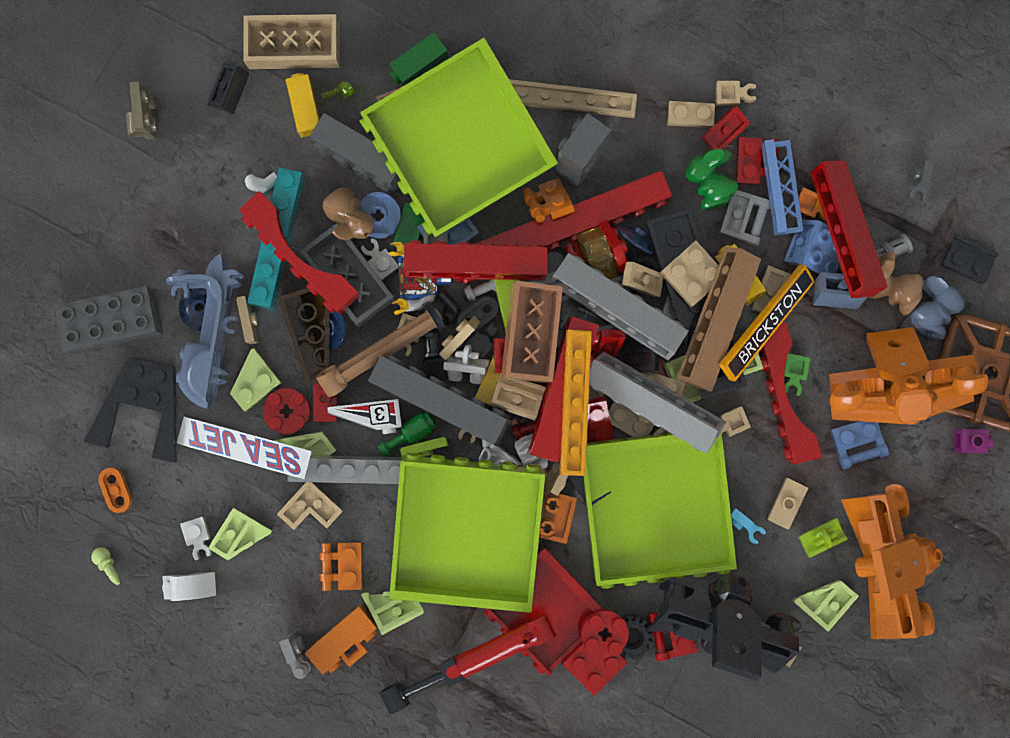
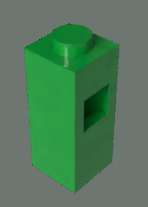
M433 32L391 62L389 65L392 72L389 74L397 85L401 83L402 86H405L447 59L448 51Z

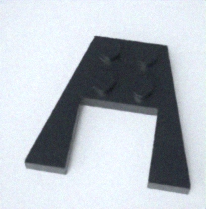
M128 357L84 442L102 447L110 446L120 403L162 412L151 458L176 463V369Z

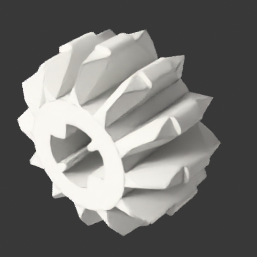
M533 434L525 435L515 441V448L524 467L527 464L540 465L542 469L548 467L546 459L527 454Z

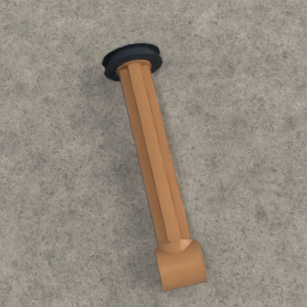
M430 303L425 307V313L341 365L329 366L317 374L315 378L326 395L332 397L344 390L348 385V381L376 365L380 356L387 358L435 327L439 331L444 328L443 318L437 308L434 309Z

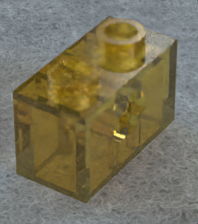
M596 227L578 234L577 237L586 264L593 269L600 270L608 279L618 277L606 236L602 230Z

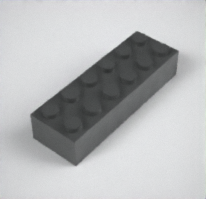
M389 355L388 359L380 356L368 380L369 382L500 448L512 424L507 420L509 416L494 407L490 411L487 409L488 405L474 397L470 401L466 399L467 394L452 386L450 390L446 389L447 384L433 376H430L429 380L426 379L427 374L411 365L406 369L405 363Z

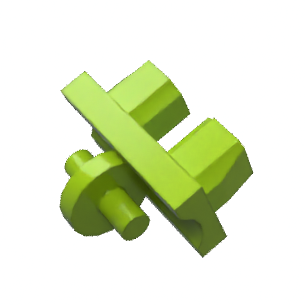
M837 518L798 536L809 558L848 540Z

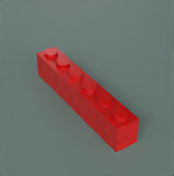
M823 161L810 173L851 298L874 297L888 288L847 163L846 161Z
M413 240L410 243H405L404 277L545 281L547 277V247H542L540 244H529L527 247H520L515 243L495 246L494 243L490 242L481 243L480 245H471L469 242H458L457 245H451L445 241L424 244L423 241Z
M575 317L567 318L555 358L553 382L547 385L527 454L557 463L559 458L561 459L566 330L592 331V350L593 345L598 343L600 332L597 331L599 325ZM591 354L590 357V366L593 360V354Z

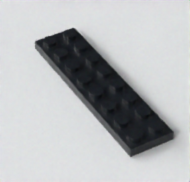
M691 208L645 223L660 271L693 242L697 241L703 248ZM664 278V284L676 321L680 322L688 330L683 339L687 352L708 293L694 306L690 307ZM733 338L730 341L726 354L734 346ZM720 368L712 392L698 389L701 400L748 385L743 372L734 382L730 381Z

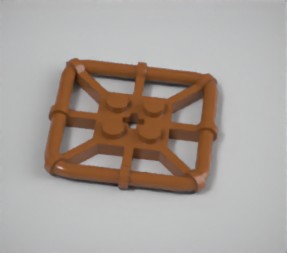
M958 313L953 316L941 355H938L937 359L951 358L957 331L960 328L971 348L969 355H974L978 363V375L985 374V370L989 367H992L991 371L995 375L989 377L987 389L979 394L974 411L956 407L945 411V413L971 420V423L977 425L982 423L1010 432V422L983 414L987 397L999 400L1010 418V354L1001 352L1005 335L1010 336V327L1003 322L995 323L972 315H961ZM968 324L995 332L996 336L992 349L978 344Z

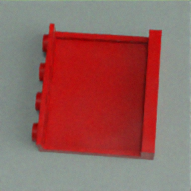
M543 547L537 553L531 613L485 608L484 614L492 623L497 621L502 626L500 631L504 634L525 624L530 619L546 613L556 636L541 645L530 647L520 653L524 657L529 655L535 661L532 665L540 674L545 672L550 676L551 671L582 641L580 629L584 619L593 614L594 611L603 608L557 559Z

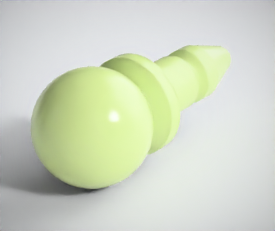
M104 547L96 548L91 555L93 563L98 565L100 571L104 570L114 584L119 585V575L113 567L114 560L111 558L109 550Z

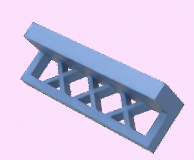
M774 139L765 140L761 147L774 235L803 232L790 140L774 142ZM785 147L786 157L782 162L777 160L775 148ZM780 168L789 173L790 179L785 185L780 182ZM784 190L791 194L793 202L789 207L783 204L782 193ZM787 213L796 218L797 227L787 229L785 218Z

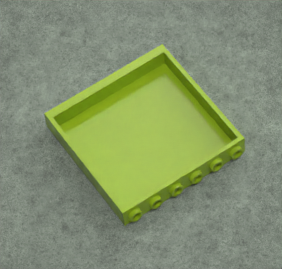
M482 38L360 112L363 117L359 120L367 133L369 131L373 133L376 138L372 141L379 154L384 151L388 158L385 161L386 166L391 174L397 173L400 181L397 182L404 195L409 193L413 200L409 203L416 215L421 213L425 220L422 223L425 231L429 236L433 234L435 238L558 164L485 38Z
M722 432L708 453L695 449L685 440L674 437L672 433L587 443L585 476H583L596 586H601L603 589L613 588L615 584L624 583L625 586L637 585L638 581L647 580L648 583H657L661 581V578L678 577L684 579L685 575L705 577L710 572L729 574L731 573L730 570L737 569ZM611 491L610 494H608L607 496L599 500L597 503L592 505V501L598 499L599 497Z
M419 453L403 455L400 462L389 599L531 613L545 469L536 464H527L526 467H521L513 462H503L500 465L493 464L491 460L469 462L468 458L463 457L448 460L441 455H432L431 458L421 457Z

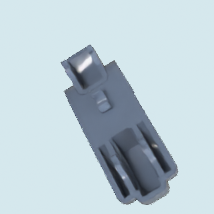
M220 253L213 258L208 265L206 275L191 274L192 272L178 269L177 273H172V277L166 279L167 284L172 286L171 295L177 297L179 289H184V298L187 299L191 294L190 289L205 288L207 290L199 343L187 341L186 345L182 346L180 359L183 361L181 369L177 372L176 382L179 383L180 389L190 401L209 410L212 409L213 403L215 404L219 385L227 382V380L220 379L221 375H228L227 371L222 369L228 333L236 334V330L229 329V323L231 321L238 322V318L231 316L233 289L243 286L236 279L244 278L238 271L228 270L227 257L224 253Z

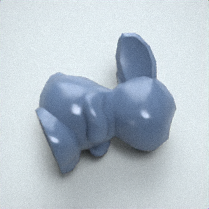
M930 276L923 280L922 291L930 296L932 301L917 305L909 315L918 334L925 338L939 341L944 339L946 335L943 325L950 323L951 314H957L964 308V300L959 289L949 286L946 280L939 276Z

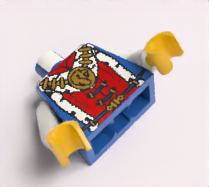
M401 242L390 243V245L396 246L397 252H389V255L402 256L398 257L400 299L392 302V304H398L400 310L395 311L394 314L398 315L405 311L422 310L434 301L435 296H438V285L451 284V278L404 277L405 246Z

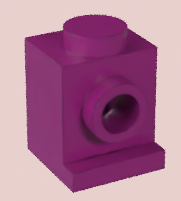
M954 429V452L988 453V449H991L993 446V437L988 435V430ZM976 437H977V445L974 444V439H975Z

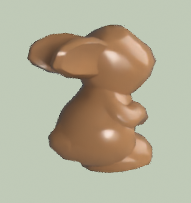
M339 188L324 199L323 209L326 216L332 222L338 223L332 232L337 238L342 240H350L353 237L365 239L373 232L375 227L374 218L366 212L359 211L361 209V202L355 198V194L351 189Z
M889 251L879 258L888 288L869 298L878 299L887 296L889 304L892 306L899 304L901 314L906 316L917 306L923 296V279L920 274H904L892 277L891 274L895 269L896 255L894 252Z

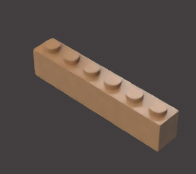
M725 248L676 378L677 380L695 388L712 392L721 368L719 363L726 355L736 325L741 317L745 301L750 293L754 277L758 271L761 259L742 248Z

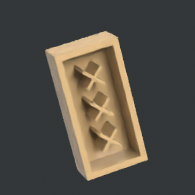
M336 14L244 16V62L249 69L340 68V23Z

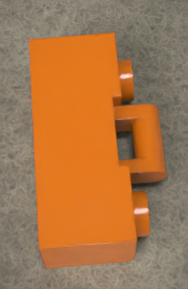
M360 604L305 652V655L322 675L327 671L330 673L334 672L341 665L339 661L341 658L351 667L368 652L362 641L365 640L366 643L377 634L375 630L378 627L373 617ZM355 644L357 649L348 656L345 651Z

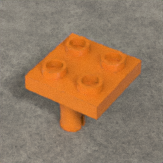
M544 490L540 538L567 544L577 498L563 494L557 496Z

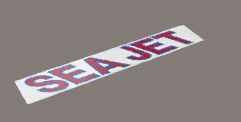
M187 417L183 418L177 444L302 479H305L312 452Z

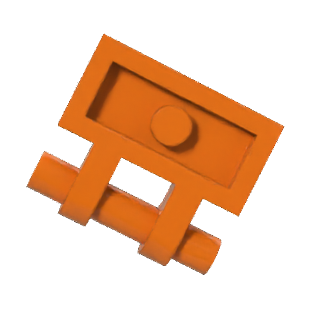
M560 178L538 185L539 192H534L531 188H525L523 191L524 201L526 205L530 206L529 212L539 223L543 222L545 216L549 214L554 220L575 212Z
M362 542L338 543V552H331V543H322V553H320V560H322V574H320L322 590H332V581H338V590H362ZM331 560H338V573H331Z

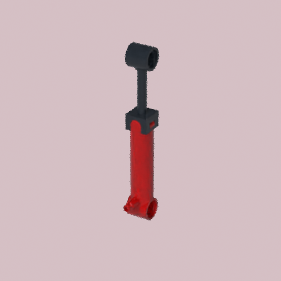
M546 613L540 614L523 625L459 655L455 654L443 660L439 665L441 671L406 688L402 687L400 682L394 683L381 690L379 694L388 713L394 714L410 704L409 696L443 680L446 681L448 687H452L464 681L466 677L530 647L541 645L553 639L556 633Z

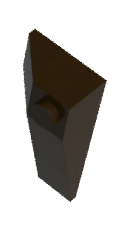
M307 287L277 295V299L308 386L317 383L318 381L315 378L317 374L329 367L330 311L323 305L322 302L325 299L320 294L315 296Z

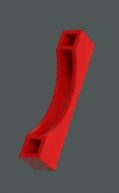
M260 191L239 209L244 215L241 220L250 229L254 226L260 232L257 236L266 246L271 243L276 248L273 253L282 262L287 260L292 265L290 271L298 279L303 276L309 282L306 287L315 296L320 294L325 299L322 303L331 313L336 310L341 314L360 296L342 275L329 274L317 270L297 257L284 236L280 221V211Z
M783 322L760 350L762 356L760 360L763 367L762 370H765L767 375L765 380L767 392L771 393L773 398L771 409L774 416L777 415L779 422L777 432L779 437L783 438L785 445L782 448L786 461L789 460V464H798L822 458L816 434L806 428L797 418L786 395L784 369L792 341L787 322Z

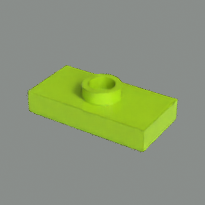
M441 437L402 447L400 451L402 456H407V453H419L421 457L432 455L433 449L449 445L447 438Z

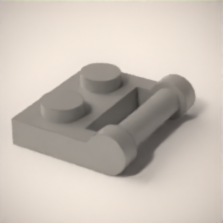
M737 190L730 203H728L719 234L753 246H759V235L767 209H770V201ZM754 204L759 208L751 233L747 234L744 232Z

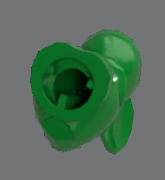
M711 149L704 155L695 156L691 159L685 171V177L689 182L700 184L697 191L700 196H704V200L701 203L702 211L716 209L730 203L739 187L737 181L716 172V168L726 163L732 154L728 150Z

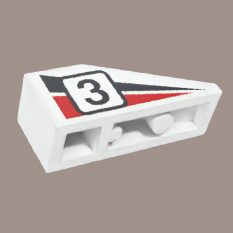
M398 399L327 408L328 413L376 431L382 430L383 434L397 433L396 428L402 427Z

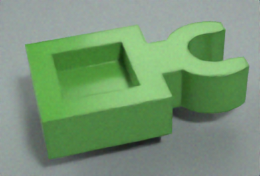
M788 353L784 369V377L788 378V382L785 383L786 393H788V388L792 385L796 390L795 396L801 394L802 387L799 381H807L811 358Z

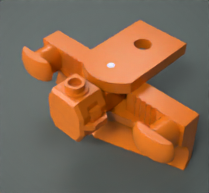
M914 327L867 333V343L877 368L829 374V403L832 420L915 425L919 421L927 420L930 416L973 402L974 395L984 392L989 383L986 374L978 375V363L974 355L928 361Z
M892 484L885 488L886 493L841 499L864 555L856 559L855 570L859 577H868L871 639H903L932 635L935 631L933 611L927 602L917 600L918 596L915 589L924 586L926 576L930 575L940 566L942 552L939 548H936L934 541L925 537H919L916 533L905 535L904 539L900 519L907 517L910 510L908 496L904 487Z

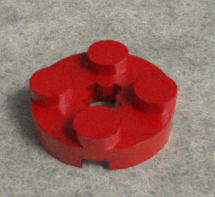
M282 388L267 397L263 408V415L270 429L280 434H294L299 432L308 423L311 416V407L307 398L299 391L291 388ZM285 405H289V408L293 409V413L289 414V418H285V415L281 414V409H284Z
M598 609L584 619L580 629V636L588 652L596 657L609 658L622 653L628 641L629 631L626 622L617 612L610 609ZM604 628H608V632H610L606 639H602L598 635L599 631H603Z

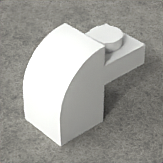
M215 572L163 576L162 590L164 599L181 601L216 596Z

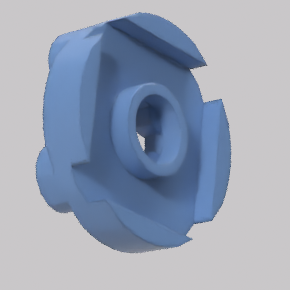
M373 192L366 195L361 200V209L359 211L366 212L370 216L376 214L377 210H381V214H384V218H381L378 222L374 218L375 227L368 237L383 239L392 236L396 232L401 220V211L398 204L386 193Z

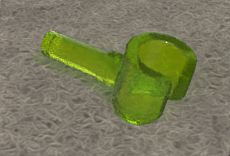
M343 81L337 88L321 93V96L324 99L342 93L344 98L353 95L355 90L351 84Z

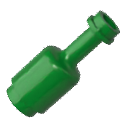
M428 411L424 414L420 413L401 425L402 432L386 443L381 441L378 448L382 455L386 457L392 454L391 450L406 441L410 444H415L433 433V429L437 428V425Z

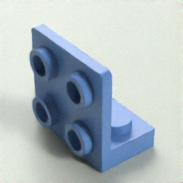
M802 220L803 232L794 234L784 262L794 266L799 264L806 265L807 268L817 274L821 272L837 273L840 263L828 226L818 220Z

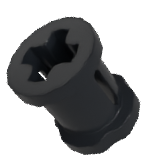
M427 333L420 337L423 340L424 346L423 358L441 356L439 355L441 352L439 345L440 333Z

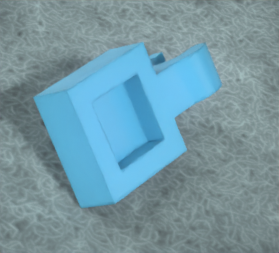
M731 507L732 525L738 530H741V528L746 529L748 540L758 544V541L753 537L754 532L759 531L765 535L766 531L762 527L755 525L754 522L739 510Z

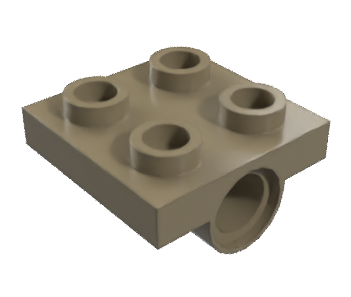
M139 81L130 82L132 112L126 113L128 136L144 137L147 140L156 139L155 131H158V122L153 113V109H156L155 97Z

